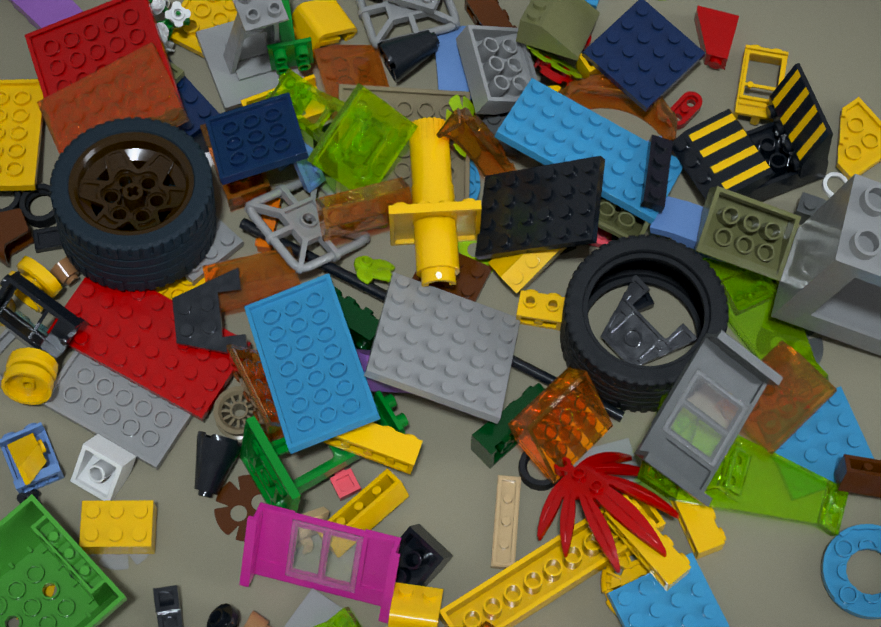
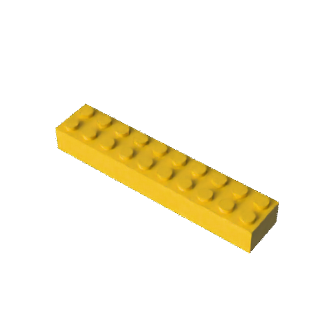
M627 495L630 500L634 499L638 502L641 512L646 517L649 516L655 521L658 526L657 530L661 533L666 522L656 508ZM601 508L600 511L602 512V514H603V516H604V513L606 512V510L603 509V508ZM585 518L574 525L572 541L566 558L563 555L561 536L559 534L442 608L439 619L445 627H514L597 574L610 563L595 540ZM610 528L618 558L623 557L630 550Z

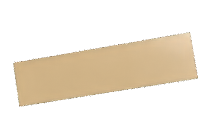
M498 475L491 568L506 569L515 563L521 477Z

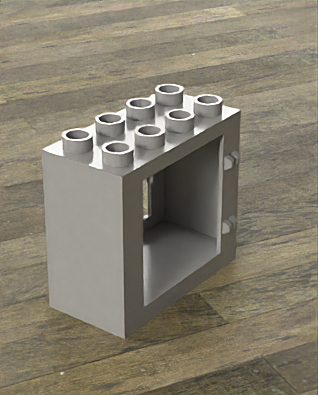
M854 174L797 229L781 280L779 281L771 317L881 356V183Z

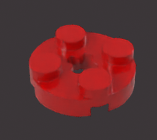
M537 58L534 67L540 66V73L558 84L564 81L567 82L566 87L572 86L575 81L573 75H567L553 68L551 63Z

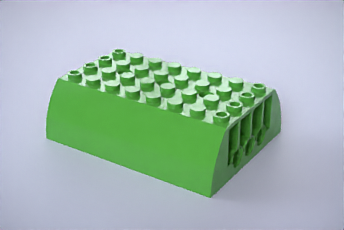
M32 494L0 521V627H7V622L11 618L19 619L18 627H97L127 601L126 596ZM50 585L56 586L57 591L54 596L46 597L44 595L46 587Z

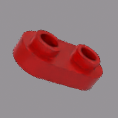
M693 91L684 93L668 110L666 116L667 124L674 129L685 127L700 111L703 102L702 97ZM688 103H691V104H693L694 106H693V107H690V106H688L687 104H688Z

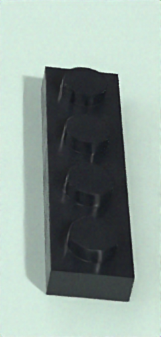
M652 135L649 139L640 206L662 212L666 201L673 141L656 135Z

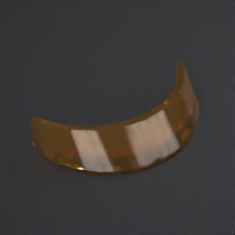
M602 73L592 74L590 77L578 81L576 79L559 91L562 95L589 110L606 108L635 115L652 126L663 138L671 141L676 139L678 119L675 112H672L669 105L663 99V96L645 112Z
M466 107L455 109L436 134L438 138L444 136L458 144L473 160L484 177L517 170L513 162L511 163L508 160L505 149L498 139L494 137L495 135L489 130L488 126L477 115L472 116L470 110Z

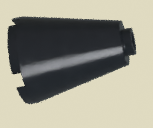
M429 30L381 41L377 43L380 55H383L384 64L394 81L398 82L438 50L437 45L440 42L435 32L431 33Z
M198 431L194 489L199 490L198 495L211 498L212 494H218L241 451L242 442L216 434L210 436L206 432Z

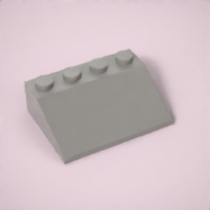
M467 25L456 38L476 114L496 115L510 112L531 78L538 81L529 48H527L526 44L516 42L518 28Z

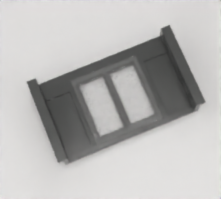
M719 330L717 334L706 333L691 360L685 365L651 422V427L634 454L691 497L708 507L713 499L704 493L766 386H779L783 377L723 330Z

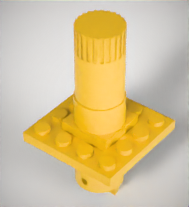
M425 117L414 120L408 125L412 204L397 202L393 205H388L391 246L415 244L416 274L421 278L422 287L429 286V283L438 281L449 282V285H456V275L460 273L458 242L477 241L481 224V200L467 198L462 201H455L454 185L452 184L450 141L446 120L436 117Z

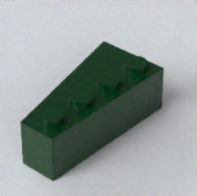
M335 287L356 349L371 350L379 320L373 315L374 312L371 309L365 307L362 310L355 299L350 296L342 297V292Z
M540 383L533 387L529 386L522 393L521 397L516 401H512L502 411L498 424L489 421L472 434L471 450L491 469L518 445L527 433L530 434L537 428V423L540 420L547 419L553 413L552 409L558 404V401Z

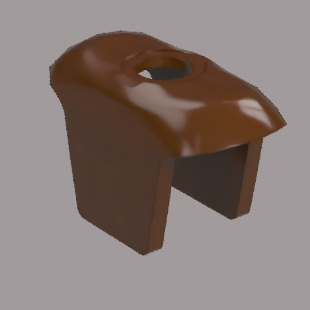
M20 208L0 212V262L10 266L13 255L34 244L33 236Z

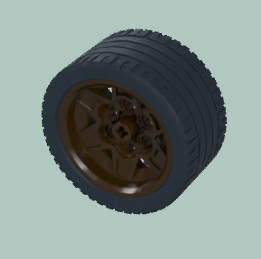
M126 117L95 125L94 128L87 129L85 133L82 132L77 136V139L74 138L70 145L64 148V152L59 155L54 165L55 169L51 173L50 197L63 250L71 264L75 265V268L82 272V275L86 278L89 277L95 283L98 282L99 285L108 286L111 289L145 291V289L161 288L166 286V284L174 283L177 279H182L185 274L188 275L192 272L193 268L195 269L199 265V262L203 261L205 254H208L210 246L213 244V238H215L216 207L209 160L201 146L191 136H188L186 132L180 131V128L171 126L167 122L162 123L160 120H152L151 118L141 119V117H135L131 119V117ZM93 208H103L97 216L93 212Z

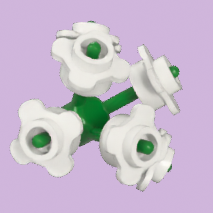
M149 0L153 14L165 13V20L156 21L166 54L168 51L174 52V42L169 39L174 28L178 29L183 25L190 24L189 17L191 12L189 9L183 8L179 1L173 2L169 10V0Z

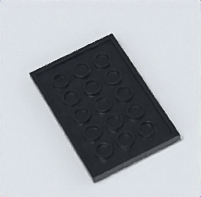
M595 156L485 176L480 234L477 236L475 257L479 260L596 243L605 159L602 156Z

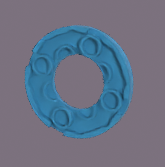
M874 524L855 525L840 532L828 545L822 559V580L831 599L847 613L864 619H881V593L871 595L860 592L849 582L846 573L847 562L856 552L872 550L881 554V526Z

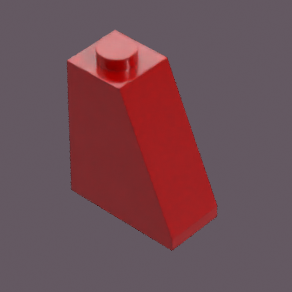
M697 6L694 22L700 48L705 52L703 57L704 65L714 69L720 68L725 70L739 19L738 15Z

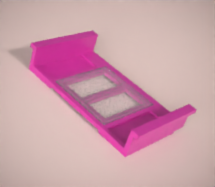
M260 502L254 517L248 516L239 585L249 587L254 574L311 589L314 588L315 590L381 606L378 621L388 623L400 560L399 548L401 538L368 529L362 530L295 513V511Z

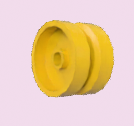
M24 256L17 264V269L21 272L20 274L50 297L54 298L62 290L59 281L36 260ZM11 271L9 275L14 274L16 271ZM19 289L14 293L18 299L36 312L41 313L44 310L43 307Z
M27 347L14 350L8 356L6 370L1 380V388L5 395L21 404L39 405L47 402L53 392L54 382L58 373V364L55 358L40 349Z

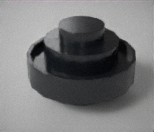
M227 603L219 605L210 614L207 627H237L238 611Z

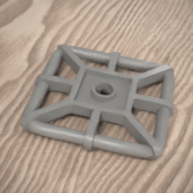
M356 0L359 9L358 16L363 21L372 47L377 50V43L385 41L384 39L396 24L409 21L412 33L409 34L429 30L431 33L435 32L436 35L457 30L460 26L459 15L453 0H444L449 15L437 10L433 15L382 0V3L366 6L365 0ZM386 11L388 20L376 36L370 16ZM431 17L445 25L419 31L415 20Z
M300 179L286 185L280 184L274 190L245 203V212L266 237L265 241L272 245L285 262L298 274L311 271L331 261L336 262L340 260L341 256L359 249L370 242V234L352 212L335 211V192L326 181L320 184L319 187L334 204L326 209L316 199L318 187L310 192L308 198L299 202L296 200L291 192L303 187ZM279 197L283 198L289 206L280 209L265 205L264 203ZM337 213L342 214L353 228L337 224L331 216ZM259 214L278 218L285 227L272 232ZM304 219H306L307 221L311 220L312 224L306 223ZM290 234L293 235L300 244L298 261L294 259L279 239ZM338 234L356 240L336 248L328 236ZM318 241L328 252L304 263L308 245Z

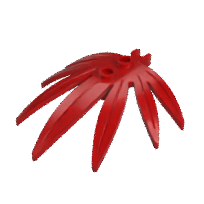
M602 452L589 456L576 467L571 465L569 458L563 457L564 467H559L557 464L553 466L555 474L564 477L554 486L545 501L540 515L537 537L541 541L553 522L563 500L560 515V536L563 555L566 558L569 553L575 525V501L579 499L595 540L614 570L619 573L620 564L615 542L607 521L598 507L605 509L627 530L663 557L667 556L666 549L653 527L643 514L616 490L679 519V513L666 501L645 487L627 479L612 476L626 475L656 479L655 474L649 470L619 463L632 461V456L629 454Z

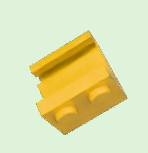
M336 0L303 2L296 7L292 14L295 40L311 37L313 59L320 46L338 43L341 39L338 35H341L345 41H348L357 33V28Z
M395 582L388 627H438L443 589Z

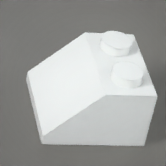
M97 434L83 444L70 481L103 501H113L129 477L137 456Z

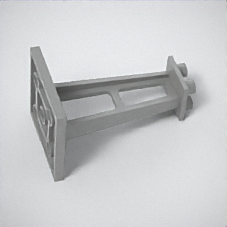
M232 0L237 11L234 21L196 32L195 36L225 111L241 107L240 100L304 78L303 72L299 71L297 66L289 67V72L285 75H278L276 70H271L267 45L280 43L279 23L289 20L282 0Z

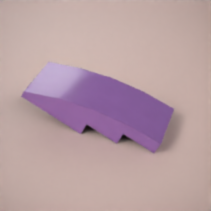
M9 0L14 8L22 13L28 22L37 29L83 12L73 0Z

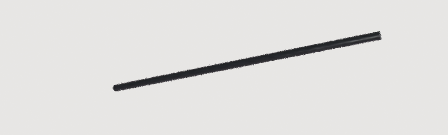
M243 218L239 226L241 229L263 240L266 239L254 222ZM285 238L279 239L290 254L296 257L299 256V245ZM306 250V262H309L315 258L320 257L319 255L309 250ZM332 262L318 267L382 301L385 300L387 290L372 282L365 284L356 274ZM513 355L511 367L566 395L573 390L585 405L621 422L625 414L624 411Z

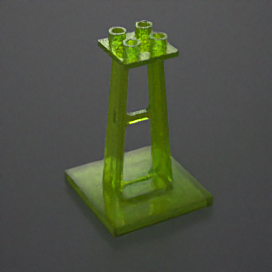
M288 68L286 73L280 75L278 85L274 91L268 93L266 99L289 92L300 128L318 142L307 161L368 201L418 126L359 83L347 101L343 102L318 90ZM312 99L325 106L324 112L315 124L302 116V113ZM333 112H338L324 133L322 131L324 124Z

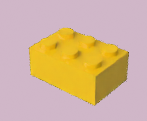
M82 501L79 546L86 554H155L157 507L154 501Z

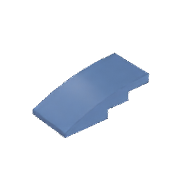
M459 26L457 30L437 35L440 42L437 45L438 50L435 51L438 90L470 92L456 38L466 26Z
M667 196L663 211L657 214L654 222L650 225V233L672 238L677 243L685 244L687 248L690 247L695 250L703 207ZM699 253L704 258L721 261L713 257Z

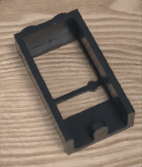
M17 271L12 275L7 274L0 282V286H2L0 289V322L31 346L49 353L56 360L64 353L85 320L81 317L78 318L23 277L20 274L21 272ZM17 289L45 309L35 327L6 307ZM49 312L58 321L46 337L37 329Z

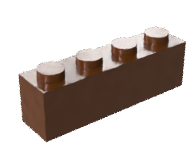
M465 0L464 9L475 25L517 28L515 25L512 26L508 13L505 9L502 10L500 8L498 0Z
M844 454L835 472L837 490L881 498V460Z

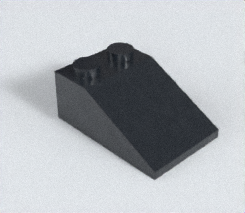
M420 524L409 526L400 537V560L396 582L426 587L440 573L453 555Z

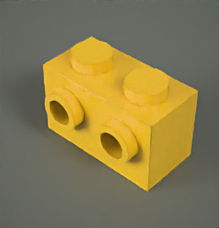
M533 289L521 290L516 320H520L522 325L560 330L565 297H561L557 293L542 294Z

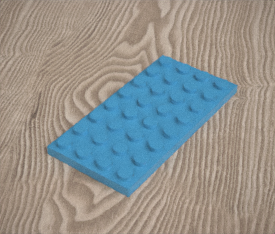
M531 78L494 137L543 165L602 156L605 159L601 197L650 224L654 222L659 212L640 206L649 142ZM671 155L666 198L683 169L678 158Z
M329 273L244 306L285 441L291 454L381 419L367 378L364 376L359 355Z

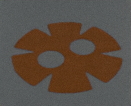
M250 475L238 477L240 490L230 481L226 483L218 493L216 502L225 504L228 507L214 509L215 518L221 530L226 535H230L239 526L236 540L244 542L248 516L254 517L256 509L252 507L251 501L254 496L261 495ZM238 505L245 507L247 510L246 518L242 521L233 520L230 515L233 507Z

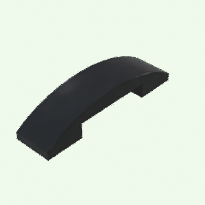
M178 586L153 588L158 627H184Z

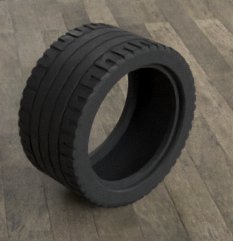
M630 235L627 238L621 237L616 241H609L608 244H603L599 249L592 251L591 255L584 258V261L574 271L572 279H570L563 307L560 329L561 350L564 361H566L568 370H571L573 378L577 379V383L583 386L587 393H591L593 396L614 407L620 408V410L640 411L641 413L658 411L685 365L691 360L705 334H717L719 330H723L725 333L727 331L729 306L727 304V295H725V289L721 285L719 276H716L715 270L710 267L706 260H703L699 253L696 254L695 250L690 247L687 248L685 244L677 243L676 240H668L662 236ZM637 275L646 285L661 288L682 302L693 319L698 339L688 352L669 363L655 366L631 364L615 357L598 342L589 324V310L605 293L617 287L629 285L633 276ZM698 380L688 398L701 388L702 384H704L702 380Z

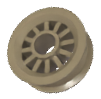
M235 386L223 391L216 399L213 408L218 429L223 435L234 440L243 439L246 419L255 416L261 428L266 419L262 398L256 391L245 386ZM237 410L245 411V414L240 417L234 415Z

